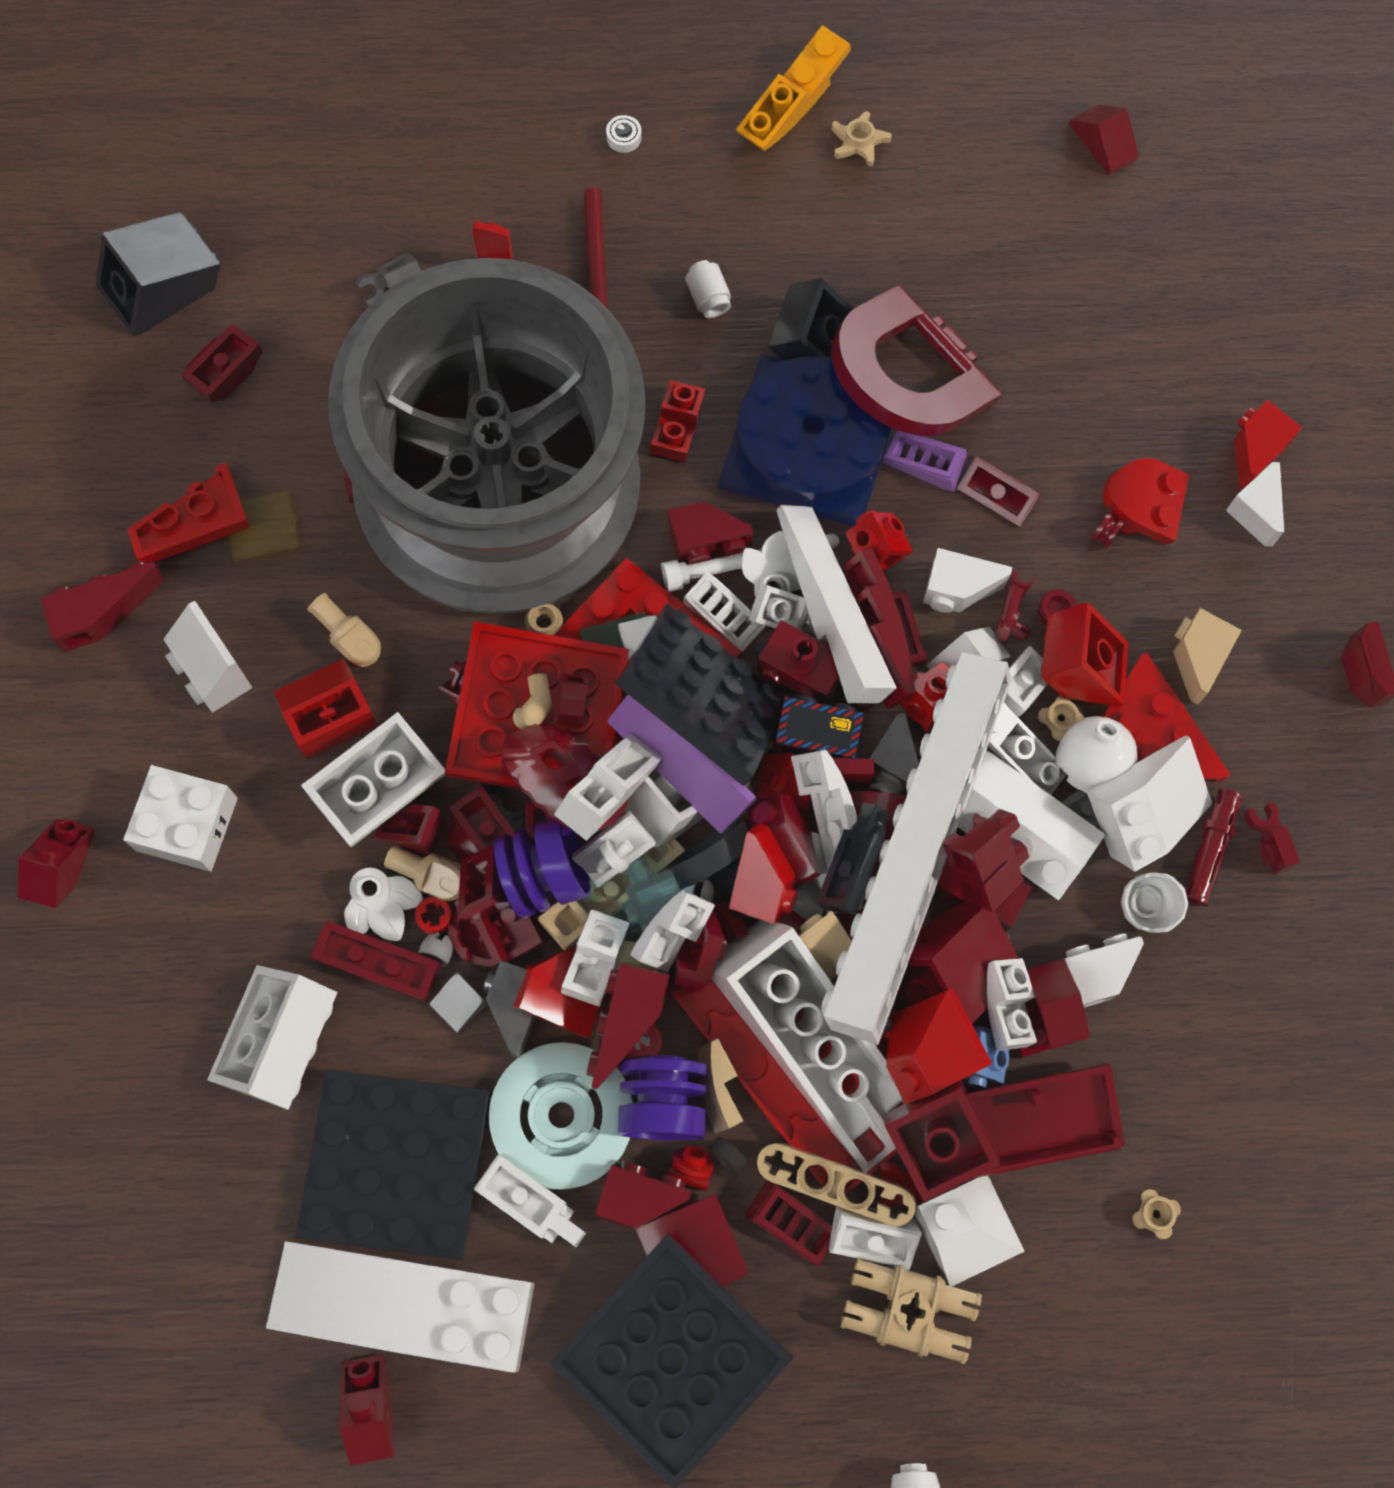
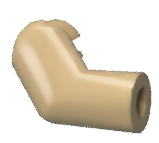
M539 673L527 678L531 697L522 708H517L513 713V721L518 728L525 729L530 725H540L551 712L552 701L547 674Z

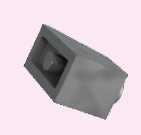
M500 961L497 971L493 969L489 971L483 992L488 994L486 1001L513 1058L517 1059L523 1055L536 1017L513 1007L527 970Z

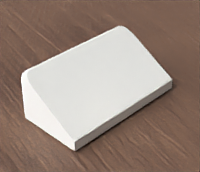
M836 1206L829 1252L893 1267L901 1264L905 1266L906 1270H910L922 1232L917 1219L913 1217L905 1225L893 1226ZM890 1212V1215L893 1216V1217H898V1215H899V1214Z

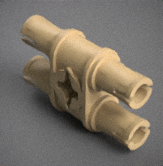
M857 1258L854 1269L869 1273L871 1276L868 1278L853 1273L851 1285L887 1294V1299L889 1300L888 1307L884 1308L882 1312L847 1300L843 1311L857 1315L860 1319L855 1320L842 1316L840 1328L876 1337V1342L880 1343V1346L889 1344L916 1352L917 1357H927L928 1353L958 1361L960 1364H966L969 1353L953 1349L952 1345L955 1344L970 1349L971 1336H963L936 1328L933 1319L935 1313L937 1314L941 1310L975 1322L979 1310L963 1306L962 1302L980 1306L982 1299L980 1293H973L946 1285L945 1280L941 1276L937 1275L933 1278L906 1270L905 1266L901 1264L899 1266L895 1265L894 1269ZM914 1298L915 1307L921 1309V1314L919 1318L912 1317L910 1323H906L907 1315L901 1313L900 1309L902 1304H910L911 1299Z

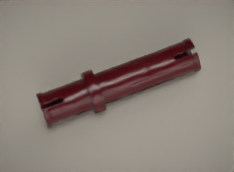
M1219 789L1210 818L1204 821L1202 827L1204 831L1203 840L1185 889L1187 900L1190 904L1200 907L1208 906L1228 841L1234 838L1236 832L1233 826L1243 801V796L1238 792L1229 789Z

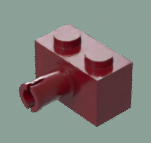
M780 620L758 657L756 671L761 673L760 676L763 680L776 687H780L782 684L793 690L795 696L804 695L811 697L818 704L826 705L840 680L830 646Z

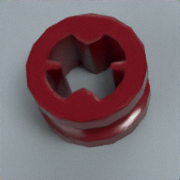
M1108 512L1093 534L1091 541H1101L1103 544L1102 548L1107 550L1125 521L1122 519L1119 521L1114 520L1113 514Z

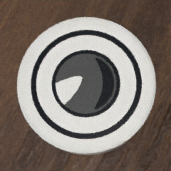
M627 115L617 116L610 120L606 127L608 145L620 153H628L635 150L641 143V126L639 122Z

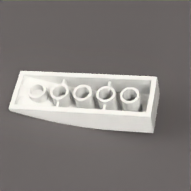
M285 1241L266 1329L516 1373L520 1368L535 1283Z

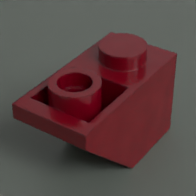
M705 501L668 510L667 525L678 563L693 564L710 560L712 557L724 554L726 556L743 553L745 548H752L753 530L751 525Z
M57 818L19 857L17 898L57 908L75 888L93 840L95 828L79 824L74 820Z
M622 1161L620 1168L611 1165L595 1215L596 1217L636 1230L688 1203L691 1191L684 1189L686 1182L681 1179L662 1174L660 1181L644 1176L646 1168Z
M384 1354L341 1362L339 1431L350 1466L394 1457V1420Z

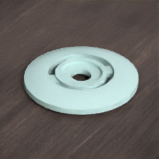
M575 1043L546 1044L521 1055L502 1074L490 1101L489 1127L498 1154L547 1189H574L599 1179L610 1170L611 1165L614 1166L618 1162L630 1140L628 1137L618 1136L619 1106L633 1103L630 1094L620 1091V1083L625 1082L624 1077L616 1067L598 1089L591 1088L593 1077L587 1076L586 1073L591 1052L595 1050ZM590 1090H595L601 1101L603 1119L600 1130L593 1127L595 1113L592 1100L588 1095ZM523 1102L530 1104L528 1121L535 1135L531 1143L525 1137L521 1127L520 1112ZM557 1103H567L574 1110L573 1122L565 1128H557L549 1120V1111Z

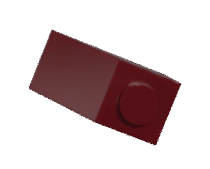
M780 791L748 810L751 829L760 823L768 825L796 874L793 890L820 876L808 813Z

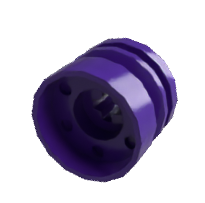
M551 819L536 824L534 829L535 842L525 829L515 831L513 838L508 834L496 837L494 842V856L501 885L510 905L520 918L535 915L536 908L540 912L550 910L552 904L551 892L561 905L590 897L591 894L589 875L572 859V854L581 848L576 832L564 829L559 822Z
M651 1055L640 1059L621 1061L620 1074L639 1078V1080L620 1083V1091L638 1096V1102L619 1106L618 1136L649 1140L704 1139L706 1109L688 1105L687 1098L706 1094L705 1085L688 1082V1080L706 1078V1064L688 1061L682 1057Z

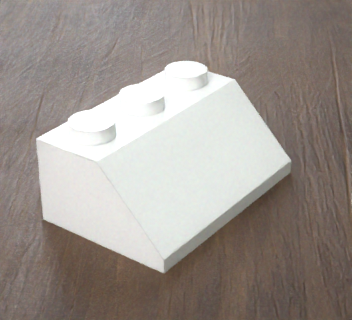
M397 712L301 786L334 829L352 847L445 776V768Z
M257 965L207 1080L289 1110L292 1100L300 1090V1081L307 1064L316 1052L317 1040L324 1023L332 1013L333 1002L337 992L299 974Z

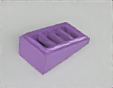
M897 430L883 458V462L939 488L955 492L968 465V458L964 448ZM905 445H910L911 447L906 458L900 457ZM922 450L924 454L920 462H915L919 451ZM933 457H938L935 466H929ZM947 463H951L948 470L944 471Z

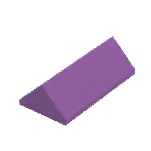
M627 695L607 722L624 739L632 733L663 757L655 767V770L720 834L726 831L755 803L756 796L745 785L740 784L631 696Z

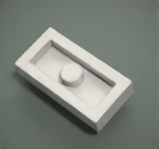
M1028 646L1009 667L1011 684L1004 703L1017 717H1020L1048 684L1041 678L1043 658L1031 646Z

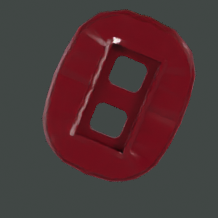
M553 723L545 726L530 725L525 729H518L512 735H507L501 747V761L511 780L518 784L522 793L528 795L534 805L542 809L549 819L559 822L564 829L572 830L558 819L554 813L570 791L566 784L574 780L578 782L583 780L595 763L602 757L592 753L587 743L577 741L571 731H561ZM549 752L563 767L551 770L539 756ZM628 799L597 831L609 827L624 815V810L629 802Z

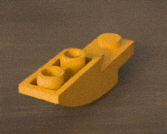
M822 25L784 76L777 75L737 127V133L763 151L773 146L801 120L830 86V77L851 51L850 43Z

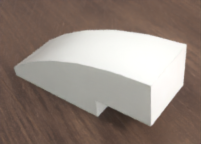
M630 733L596 762L589 774L567 793L554 815L587 841L633 794L663 757Z

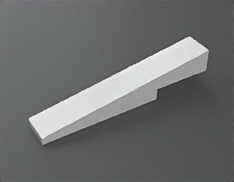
M780 505L776 511L816 638L821 642L829 643L847 703H880L896 689V685L813 508Z

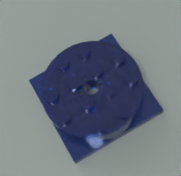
M761 354L751 385L744 395L740 406L738 425L718 482V487L778 505L812 507L816 516L855 526L857 524L856 519L866 513L891 427L870 416L854 402L840 383L832 359L800 357L784 361ZM815 424V430L818 431L817 434H809L805 431L808 429H813V425Z

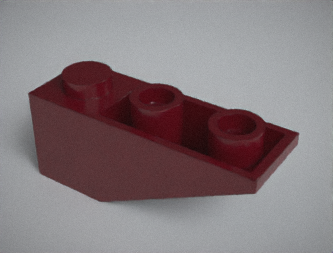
M155 562L135 563L130 565L125 571L113 575H98L90 579L88 583L76 587H61L54 590L51 595L40 598L52 640L63 652L101 641L165 581Z
M626 962L620 963L619 970L611 969L606 994L613 996L609 1011L601 1010L596 1030L597 1035L603 1036L599 1052H591L586 1073L587 1076L593 1077L591 1088H599L660 1017L671 973Z

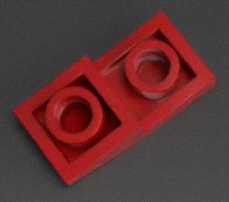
M670 380L661 405L660 418L651 442L650 454L686 463L702 408L705 388Z

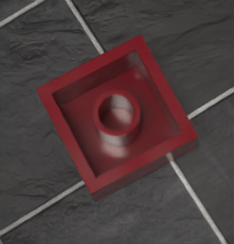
M961 1080L935 1094L906 1105L904 1104L885 1113L884 1126L923 1202L1001 1165L999 1153Z

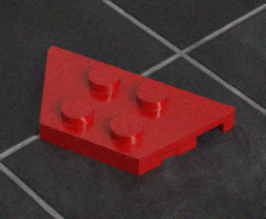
M1148 653L1142 654L1126 679L1124 705L1119 707L1109 706L1103 717L1121 723L1130 731L1137 746V762L1186 735L1191 739L1204 780L1224 781L1231 774Z

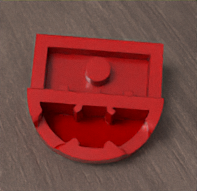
M1143 458L1135 460L1119 468L1108 477L1103 490L1104 506H1110L1116 521L1121 519L1125 521L1120 529L1122 533L1129 535L1137 531L1168 545L1176 541L1189 474L1157 459Z

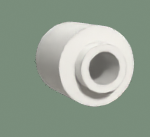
M704 260L692 265L685 277V281L698 311L703 312L705 318H715L726 313L731 308L729 301L731 294L718 264L709 263V261Z

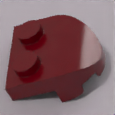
M459 898L454 904L457 908L454 913L453 923H450L448 926L449 936L456 952L466 961H472L482 966H499L500 961L511 964L548 942L536 915L520 918L512 906H509L489 917L462 921L458 916Z
M714 908L697 941L685 938L672 963L671 971H668L671 974L667 991L691 994L701 990L709 982L716 961L723 960L727 947V938L723 936L721 922L717 919Z

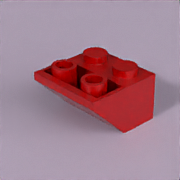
M344 658L273 691L283 717L299 749L307 760L378 726Z

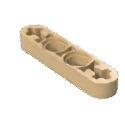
M784 1143L770 1144L762 1149L758 1156V1170L768 1181L893 1226L905 1225L916 1212L915 1196L904 1186ZM777 1151H781L783 1153L782 1160L792 1165L797 1163V1156L803 1158L804 1162L797 1172V1182L789 1179L793 1171L781 1168L777 1174L772 1173V1165L766 1162V1157L774 1156ZM810 1165H821L828 1172V1182L823 1188L815 1189L807 1184L805 1172ZM860 1179L866 1183L869 1193L864 1202L853 1203L848 1200L845 1195V1185L849 1180ZM876 1185L885 1188L881 1197L893 1200L896 1194L904 1196L903 1204L909 1206L908 1213L900 1212L898 1217H893L890 1215L891 1208L882 1203H878L877 1211L869 1209L876 1196Z

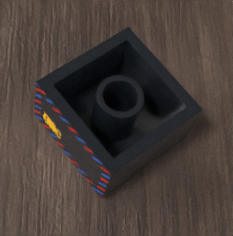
M796 695L793 698L785 697L773 754L795 753L799 755L826 750L832 759L855 758L864 713L857 712L854 707L842 703H835L832 706L818 704L815 699L804 695Z

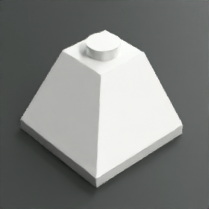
M988 1176L975 1178L916 1206L914 1215L949 1286H954L1025 1252Z

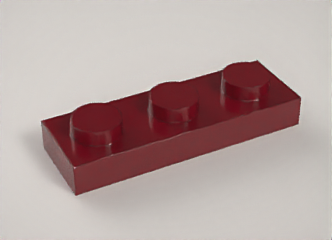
M327 920L310 957L315 962L426 1002L441 965L436 960Z

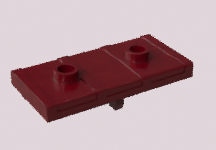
M1109 1063L967 1091L999 1153L1001 1163L1000 1166L975 1178L1119 1150L1125 1146L1112 1066Z

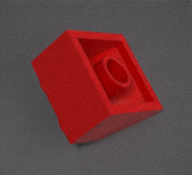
M1089 602L1048 614L1047 628L1044 634L1045 647L1043 663L1041 664V678L1064 698L1114 707L1123 706L1129 642Z

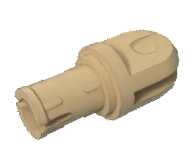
M326 593L318 596L309 605L308 611L331 632L329 642L349 662L356 666L366 667L377 661L381 653L380 641L376 634L357 615L347 617L331 601Z
M393 845L390 848L384 862L386 869H391L414 879L417 890L440 900L454 901L459 898L460 864L435 853L421 857L402 849L398 845Z

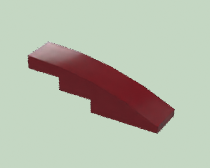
M871 547L859 551L841 567V570L896 685V689L883 700L887 709H891L915 692L911 656L902 620L889 583Z

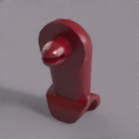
M1017 569L1013 571L1007 582V595L996 628V637L1003 643L1006 642L1009 635L1019 640H1027L1029 638L1028 635H1031L1030 629L1024 624L1017 622V619L1020 615L1018 611L1022 597L1027 594L1035 579L1031 578L1027 583L1020 582L1017 579L1019 572Z

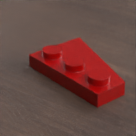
M226 461L215 468L216 474L203 483L196 481L187 487L188 493L173 504L164 503L127 529L138 562H157L250 528Z

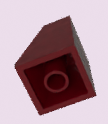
M969 902L959 903L922 927L896 995L901 1008H906L953 987L973 1024L988 1008V963L996 960L1019 959L1013 944L1010 942L998 919L997 913L995 911L992 913Z

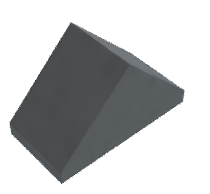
M901 713L896 715L870 759H874V776L878 771L886 772L907 785L910 771L913 768L917 769L919 763L906 715Z

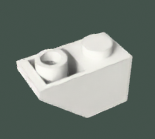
M1120 934L1104 940L1105 947L1090 951L1089 945H1083L1065 952L1067 958L1064 960L1081 993L1084 1008L1109 1001L1120 994L1144 944L1141 936L1128 940L1126 934Z

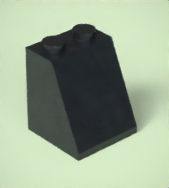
M179 212L102 233L95 285L133 337L214 290L218 272L220 271V262L217 255L210 251L200 238L196 227L191 225L184 215Z

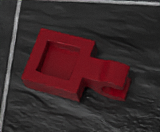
M1271 802L1264 806L1267 820L1259 819L1254 807L1248 809L1244 817L1251 829L1262 834V837L1259 838L1260 856L1264 864L1270 866L1272 874L1277 875L1289 871L1299 864L1300 860L1287 826H1281L1278 808Z

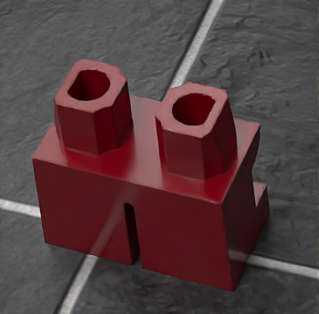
M998 809L989 818L975 814L972 818L974 827L964 836L953 833L943 842L950 866L954 870L953 874L962 900L992 913L1024 881L1020 866L1030 857L1027 847L1021 841L1010 837L1020 828L1017 816L1003 809Z

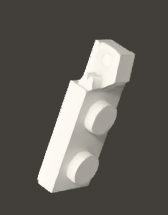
M499 1154L474 1188L475 1191L541 1239L545 1238L553 1243L556 1237L560 1235L577 1247L586 1234L569 1221L574 1211L566 1206L567 1203Z

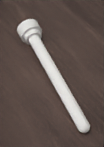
M836 534L825 535L831 549L836 548L839 544L838 536ZM743 553L686 565L685 562L678 563L677 560L662 562L661 572L665 588L668 592L683 589V585L690 584V580L703 577L706 572L714 575L742 569L741 558Z

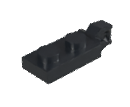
M863 803L856 824H853L850 830H843L816 901L817 905L824 910L857 914L884 842L890 816L888 812L877 804Z

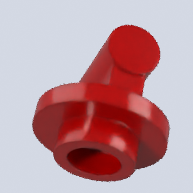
M690 1145L680 1148L674 1153L673 1163L668 1175L685 1181L687 1186L707 1192L715 1165L714 1160L705 1149L699 1146Z

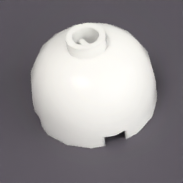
M1101 716L1086 717L1070 726L1055 753L1058 770L1062 767L1063 771L1068 775L1066 781L1073 787L1086 793L1087 790L1100 783L1108 782L1123 775L1137 763L1138 759L1137 746L1130 731L1121 723Z

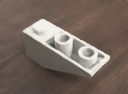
M1003 703L987 750L1052 795L1067 774L1063 771L1062 767L1058 770L1056 757Z

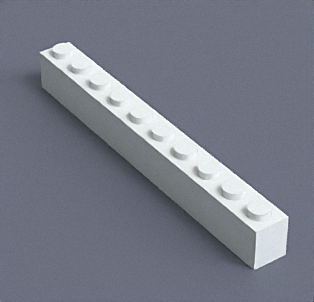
M961 652L957 666L951 665L946 679V687L948 689L944 700L939 699L935 705L933 721L935 723L931 734L926 733L922 739L920 746V756L922 758L917 769L913 768L910 771L906 785L908 792L904 804H899L895 810L893 817V827L895 829L890 840L886 839L882 844L879 854L881 866L877 876H872L867 884L865 908L863 913H858L853 920L851 927V937L853 939L848 952L843 951L839 957L836 974L839 976L833 990L829 989L823 999V1017L829 1028L833 1031L873 1044H879L947 858L943 842L953 833L956 834L1010 687L1011 677L1008 662Z

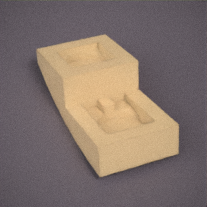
M716 1039L698 1048L697 1062L707 1065L706 1078L698 1080L699 1084L706 1086V1094L701 1096L715 1134L730 1129L743 1121L724 1084L736 1077L737 1074L719 1039Z

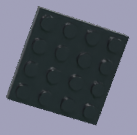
M668 603L658 613L614 683L743 786L754 776L781 716L784 705L782 693L775 685L762 680L752 672V669L745 661L731 655L714 636L705 634L691 623L690 618L684 612L674 609Z
M326 1069L295 1238L464 1261L475 1197L474 1188L477 1184L490 1102V1090Z
M668 1233L552 1359L550 1364L672 1488H677L793 1360L794 1355Z

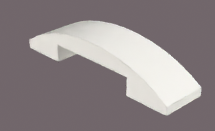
M826 750L794 755L791 756L799 795L811 794L827 870H829L843 830H850L853 824H856L857 814L840 770ZM828 871L823 872L820 874V876H818L820 889L822 888ZM863 898L858 910L862 909Z

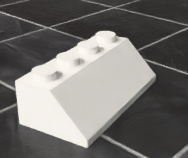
M987 749L958 826L959 829L967 833L974 827L972 818L975 814L989 818L998 809L1015 814L1020 828L1010 837L1021 841L1027 847L1030 856L1020 866L1021 873L1057 900L1062 897L1106 835Z

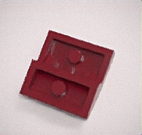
M716 1194L636 1229L646 1257L669 1233L722 1286L749 1275Z

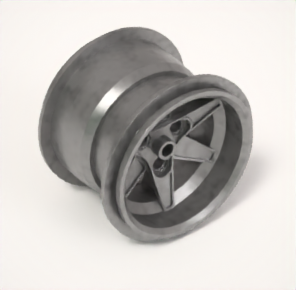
M498 258L464 259L437 265L409 276L378 297L352 326L340 347L333 366L328 397L329 422L340 461L352 481L355 509L362 530L381 562L398 579L424 597L445 606L474 613L507 614L528 611L545 604L555 603L588 584L609 564L624 543L637 510L640 492V466L637 450L641 441L645 420V390L640 364L632 343L613 314L595 296L567 277L527 262ZM498 380L527 383L553 394L538 404L510 413ZM468 384L466 419L438 417L416 409L431 391L435 398L452 388ZM487 409L497 412V414L491 417L479 415ZM582 417L592 438L594 454L581 469L553 460L544 446ZM397 440L444 459L440 473L420 489L416 490L395 474L394 457ZM529 458L539 461L534 467L521 465L522 461ZM460 467H467L472 470L465 476H457L453 473ZM522 492L539 497L522 504ZM475 499H479L481 508L465 507Z

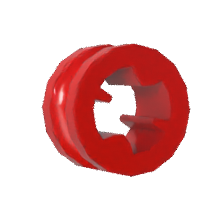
M427 897L418 904L415 911V920L420 929L426 934L430 935L438 932L441 935L448 931L449 924L453 922V913L446 901L436 897ZM431 907H436L438 912L441 909L445 910V914L439 917L440 924L433 926L430 921L426 924L424 923L423 918L429 916L428 909Z

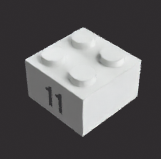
M151 765L123 840L137 852L212 872L238 798L227 785Z

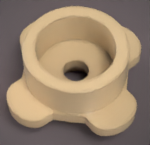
M1062 696L1057 697L1049 708H1042L1038 713L1039 722L1049 727L1052 731L1053 739L1057 741L1062 740L1070 726L1084 718L1079 713L1077 706L1069 698ZM1058 716H1064L1065 720L1059 721Z
M1153 1189L1145 1190L1141 1194L1142 1204L1139 1211L1135 1212L1132 1216L1133 1224L1138 1229L1146 1228L1154 1232L1158 1239H1167L1172 1235L1171 1227L1175 1224L1177 1216L1181 1212L1180 1205L1176 1200H1169L1158 1196L1157 1192ZM1155 1210L1159 1211V1218L1153 1216Z

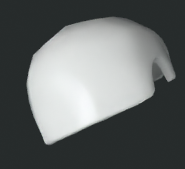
M1143 873L1135 876L1124 887L1120 902L1124 917L1136 929L1150 933L1168 932L1174 929L1185 918L1188 907L1185 888L1174 877L1164 873Z

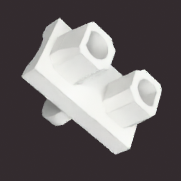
M629 811L572 854V859L586 871L593 883L600 887L617 873L624 872L628 869L630 863L655 846V840Z

